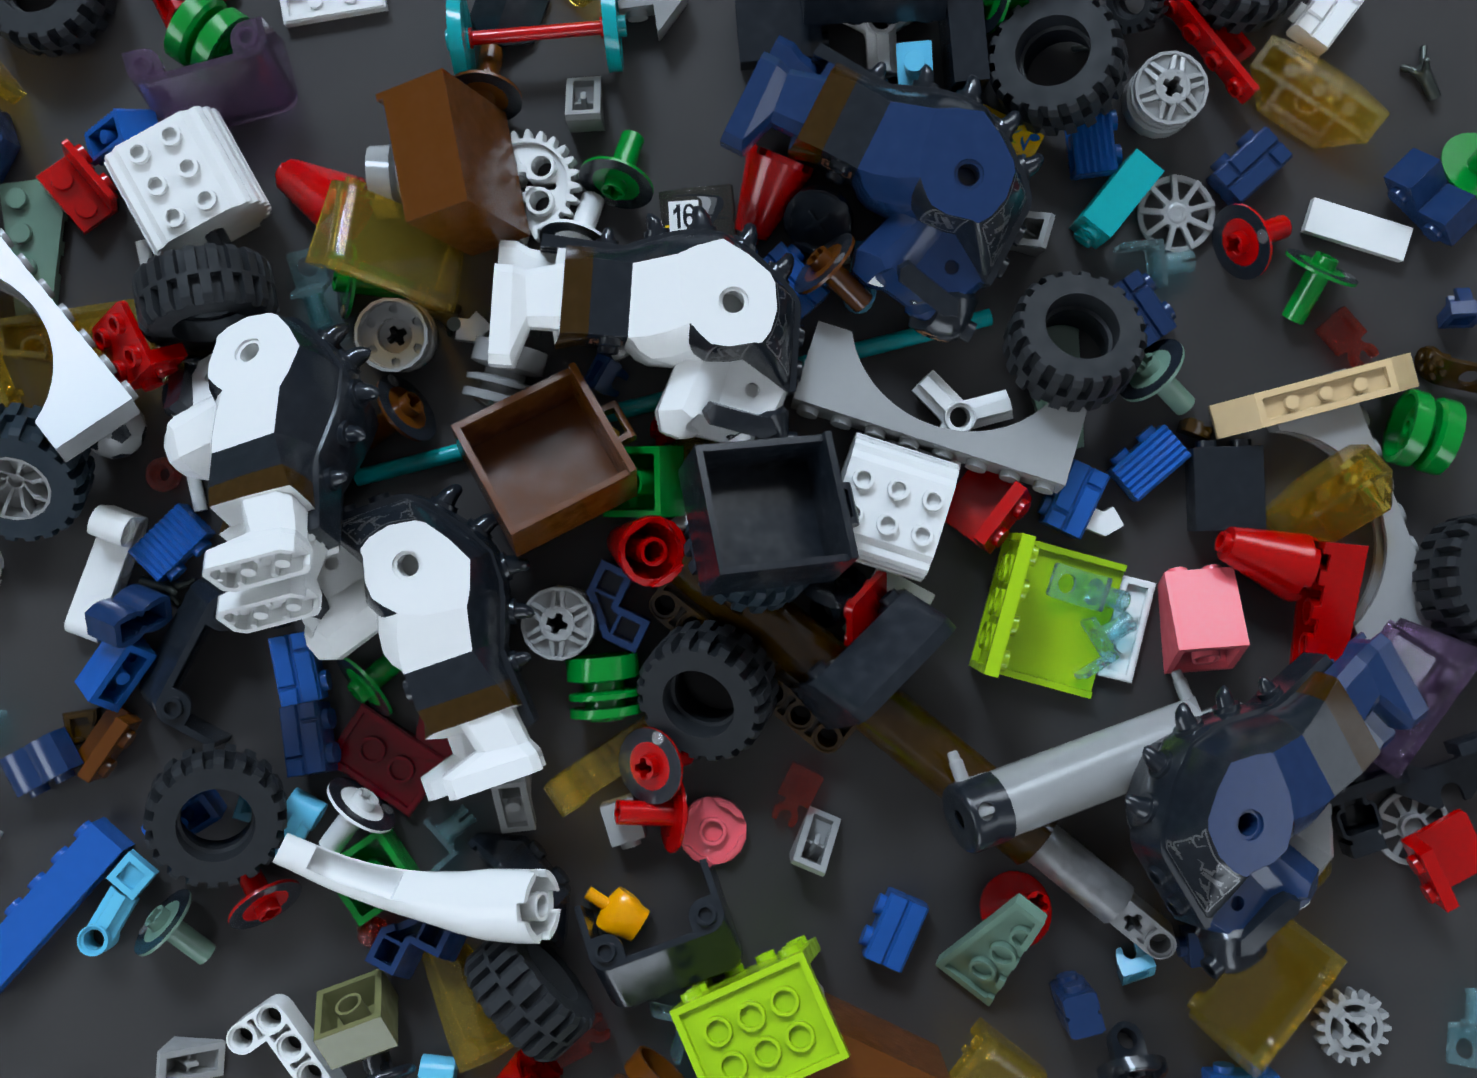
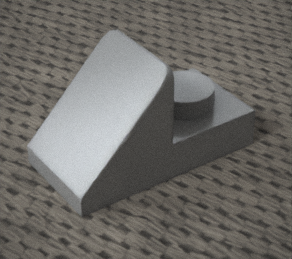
M618 0L620 15H625L629 22H642L647 20L648 16L655 15L659 41L663 39L688 5V0Z
M531 775L491 788L502 834L536 830V815L531 798Z

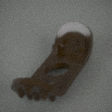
M1430 345L1422 347L1417 351L1414 364L1416 371L1425 380L1435 385L1477 393V379L1472 382L1459 380V376L1464 372H1477V363L1452 358L1450 354L1442 353L1439 349Z

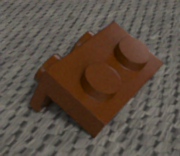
M123 706L118 713L107 709L78 750L84 764L77 776L87 783L108 777L118 763L116 759L122 750L127 749L136 738L137 732L135 731L143 720Z

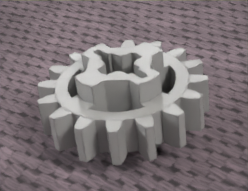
M1347 986L1344 995L1337 989H1333L1334 998L1329 1000L1323 996L1321 1000L1325 1004L1324 1008H1314L1313 1010L1320 1016L1319 1020L1311 1021V1025L1319 1031L1313 1037L1319 1044H1322L1321 1049L1328 1056L1332 1055L1339 1063L1346 1059L1352 1066H1356L1358 1057L1366 1064L1370 1063L1369 1053L1373 1052L1380 1056L1382 1053L1377 1047L1379 1043H1389V1040L1383 1036V1032L1392 1030V1027L1383 1021L1389 1017V1013L1380 1008L1382 1003L1374 996L1370 997V994L1363 989H1360L1357 993L1352 987ZM1345 1019H1348L1354 1025L1353 1027L1357 1030V1033L1348 1027L1349 1024Z

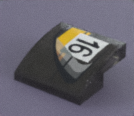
M710 185L659 192L661 221L664 228H669L670 231L687 229L688 225H692L693 207L701 206L709 214L712 225L716 226L718 231H723L731 236L737 235V229H735L736 215L733 185Z

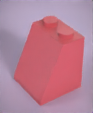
M1211 564L1201 569L1187 570L1186 567H1174L1164 572L1157 585L1164 674H1171L1172 671L1181 669L1183 673L1233 669L1250 646L1234 568Z

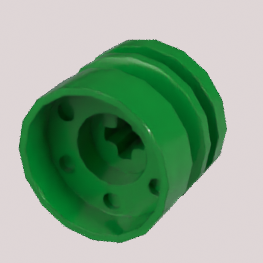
M638 652L597 653L566 659L567 682L583 684L584 690L569 694L570 702H585L583 706L570 709L571 719L590 722H610L642 713L638 701H626V698L640 695L637 693V687L625 686V680L640 675Z

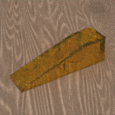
M466 942L455 963L437 958L426 951L422 956L445 1036L460 1073L490 1062L514 1047L509 1038L496 1028L491 1019H488L480 1003H477L473 997L472 989L468 987L467 977L464 975V966L467 957L473 950Z

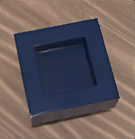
M1183 924L1179 925L1180 936L1175 937L1177 955L1182 957V960L1191 968L1202 967L1200 961L1204 958V951L1194 933L1197 927Z

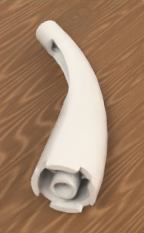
M290 833L286 834L273 860V863L344 896L388 912L485 941L540 944L541 940L551 939L560 919L561 909H554L553 891H559L560 889L555 876L547 869L407 870L351 858Z

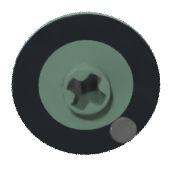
M1175 339L1157 341L1145 348V356L1124 391L1119 394L1130 402L1142 401L1157 394L1175 414H1185L1193 407L1195 398L1175 378L1184 361V347Z
M188 889L176 891L149 914L145 924L139 931L134 945V952L138 956L144 957L151 954L167 941L199 965L205 963L211 957L216 944L183 921L192 901V893Z

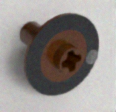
M496 44L481 45L479 47L476 70L463 71L455 74L454 77L506 112L507 120H510L522 108V94L513 82L500 75L503 59L502 48Z
M844 233L816 249L800 271L794 284L795 291L800 295H804L826 283L854 312L864 309L871 301L873 295L843 265L854 247L855 238L850 233Z
M389 374L382 377L376 384V387L379 389L377 401L382 412L377 415L379 427L370 448L374 449L396 431L416 442L430 440L436 432V421L433 411L424 396L411 383L399 376Z

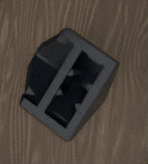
M475 0L470 13L471 23L477 30L538 26L542 24L550 0ZM536 40L498 43V45L503 47L521 44L532 45Z

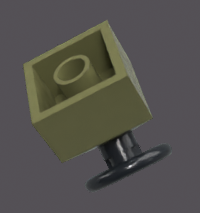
M376 969L317 991L313 1042L331 1070L362 1061L364 1071L367 1073L365 1078H404L416 1071L414 1063L393 1067L389 1051L398 1046L399 996L387 975L381 969Z

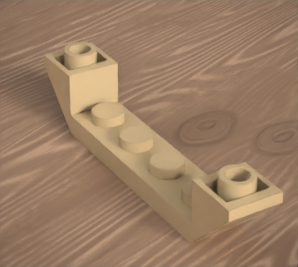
M1410 352L1210 405L1208 410L1217 440L1418 387L1419 382Z

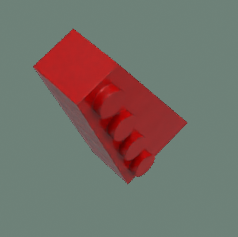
M1314 542L1315 548L1321 550L1320 567L1310 588L1303 587L1298 593L1303 597L1297 600L1295 605L1289 665L1303 652L1327 654L1334 661L1343 654L1351 638L1369 546L1335 542Z

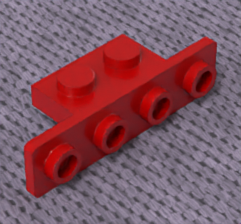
M1189 0L1164 1V5L1169 6L1168 11L1164 14L1171 18L1179 27L1183 38L1197 49L1203 57L1205 65L1219 76L1225 84L1227 92L1242 105L1249 101L1260 87L1241 65L1243 61L1256 51V48L1243 32L1231 34L1227 33L1226 27H1222L1219 31L1211 28L1210 23L1201 16Z

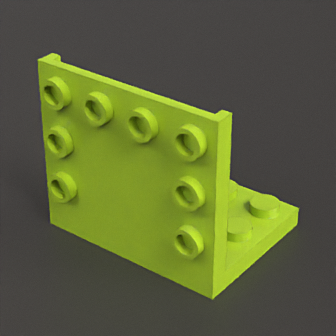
M1009 533L1000 548L969 666L992 677L998 678L1000 674L1091 699L1093 683L1127 565L1036 541V536L1029 534Z
M805 935L787 942L778 951V954H775L774 949L768 950L754 957L757 962L756 964L744 968L743 964L740 963L735 970L725 973V978L716 982L709 979L695 984L692 988L686 990V993L680 995L682 1001L670 1010L669 1013L697 1078H804L850 1057V1052L810 964L821 950L816 937L809 940L806 939Z

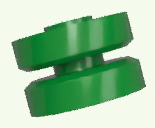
M185 0L173 15L166 30L164 39L165 53L182 66H191V70L209 84H218L237 68L245 56L254 31L253 21L236 8H227V4L223 0Z
M1414 388L1406 390L1394 405L1385 426L1381 447L1384 460L1402 467L1412 464L1416 471L1433 476L1440 475L1450 466L1461 446L1466 429L1467 414L1465 406L1459 401L1445 397L1435 400L1430 393Z

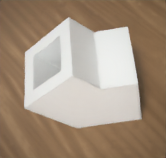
M477 311L469 319L458 318L461 326L456 330L455 339L457 341L475 343L476 336H489L490 324Z
M1108 507L1103 511L1095 508L1086 530L1099 536H1107L1124 526L1114 507Z

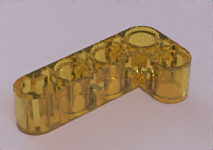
M646 715L555 775L544 785L543 789L562 817L579 808L589 800L591 795L621 776L619 769L621 745L632 731L649 727L644 720Z

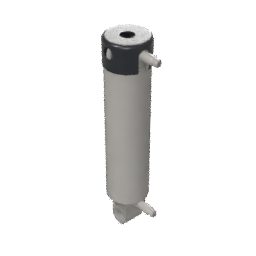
M1178 669L1172 671L1171 675L1180 701L991 771L971 777L968 775L963 759L960 758L958 751L948 752L949 766L955 782L945 787L942 801L946 821L952 835L966 852L976 854L1008 842L1015 836L1127 794L1133 773L1142 757L1144 747L1173 732L1176 726L1175 711L1179 704L1185 702L1190 707L1194 716L1211 712L1212 707L1201 711L1186 677H1184L1182 670Z

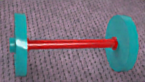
M446 0L447 29H445L447 50L450 51L454 75L467 70H476L474 45L601 35V38L604 39L609 73L623 72L622 37H627L625 15H620L618 0H601L602 17H599V21L473 31L467 0Z

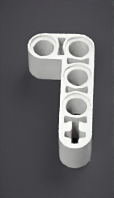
M98 505L94 509L88 521L87 533L95 536L96 539L64 624L65 631L99 644L102 642L88 635L84 613L96 602L107 598H114L119 591L126 587L136 561L128 551L146 534L149 522L147 517L115 505Z
M275 994L259 1004L236 1022L226 1035L228 1048L238 1055L248 1054L267 1041L292 1078H347L341 1068L330 1069L313 1042L314 1030L294 1002L284 994ZM268 1008L277 1009L281 1014V1020L273 1019L269 1014ZM241 1028L248 1029L253 1035V1040L245 1039L241 1034ZM294 1036L298 1038L302 1048L293 1047L289 1043L288 1037ZM308 1065H315L320 1068L322 1076L313 1075L309 1071Z

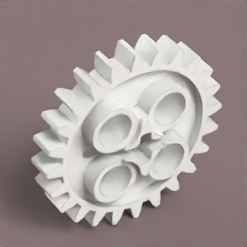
M526 129L523 138H520L513 130L511 132V141L517 163L520 186L526 187L525 192L522 191L529 231L530 235L540 243L539 233L545 223L551 220L562 219L564 216L574 217L573 212L569 209L570 205L577 206L580 203L578 198L574 196V193L583 191V187L579 183L574 182L580 179L579 170L572 169L578 162L573 156L567 157L570 151L565 145L558 148L559 141L554 136L547 141L545 133L539 131L534 139L532 132ZM546 163L551 164L548 174L545 176L537 175L540 166ZM528 181H530L534 186H527ZM554 184L556 185V188L554 190H547L546 188H543L553 186ZM541 198H549L547 208L542 211H536L537 202ZM529 237L523 238L520 241L527 244Z

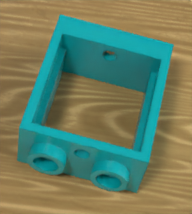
M1136 149L1119 165L1118 170L1111 175L1069 227L1074 232L1073 237L1084 247L1090 248L1092 246L1095 250L1109 240L1164 173V170L1140 150Z

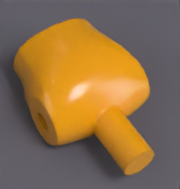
M591 886L584 896V899L601 909L596 919V925L606 933L624 938L630 942L637 935L650 912L634 894L623 887H618L607 897Z

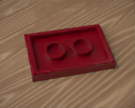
M367 702L360 705L336 741L341 749V760L338 762V770L409 818L426 795L421 776L446 759L415 738L413 733L394 720L377 712ZM413 746L435 761L411 756Z

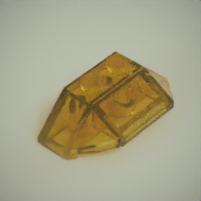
M1271 35L1250 64L1252 78L1260 87L1255 93L1257 111L1314 149L1355 143L1365 144L1390 115V112L1361 84L1302 45L1276 35Z
M1368 444L1347 445L1291 482L1266 507V524L1274 531L1306 533L1316 537L1319 542H1336L1391 510L1393 470Z

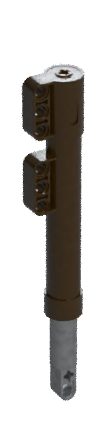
M685 553L682 559L684 564L682 571L671 582L660 586L649 601L651 614L669 630H673L678 626L684 627L687 623V618L695 617L699 619L701 624L705 620L718 621V626L723 627L727 623L735 626L736 632L742 635L746 632L753 638L751 642L756 647L761 645L767 653L766 656L775 662L774 668L776 673L773 678L778 680V685L781 686L784 692L782 695L776 696L778 701L773 714L822 753L830 754L836 752L857 729L941 799L945 787L955 782L949 766L948 752L958 751L960 758L963 759L967 773L971 777L997 768L900 688L865 722L855 726L833 729L838 735L834 739L823 737L820 730L825 727L811 712V715L808 717H800L794 712L793 708L795 706L805 705L790 688L796 683L806 681L809 678L806 673L815 663L821 659L825 663L835 659L847 646L793 601L790 603L786 602L777 610L770 611L767 608L763 613L751 614L749 607H746L742 612L731 610L732 603L725 601L720 605L713 600L715 595L702 596L701 588L698 585V574L691 575L687 566L691 562L692 557H686ZM668 595L672 597L675 602V608L667 609L661 604L660 596ZM1058 820L1015 836L1010 841L995 846L1017 865L1023 864L1026 861L1031 863L1104 924L1110 923L1149 956L1163 960L1171 957L1176 951L1177 943L1172 924L1168 919L1134 893V887L1058 826ZM1156 934H1164L1167 936L1164 940L1159 942L1151 940V938Z

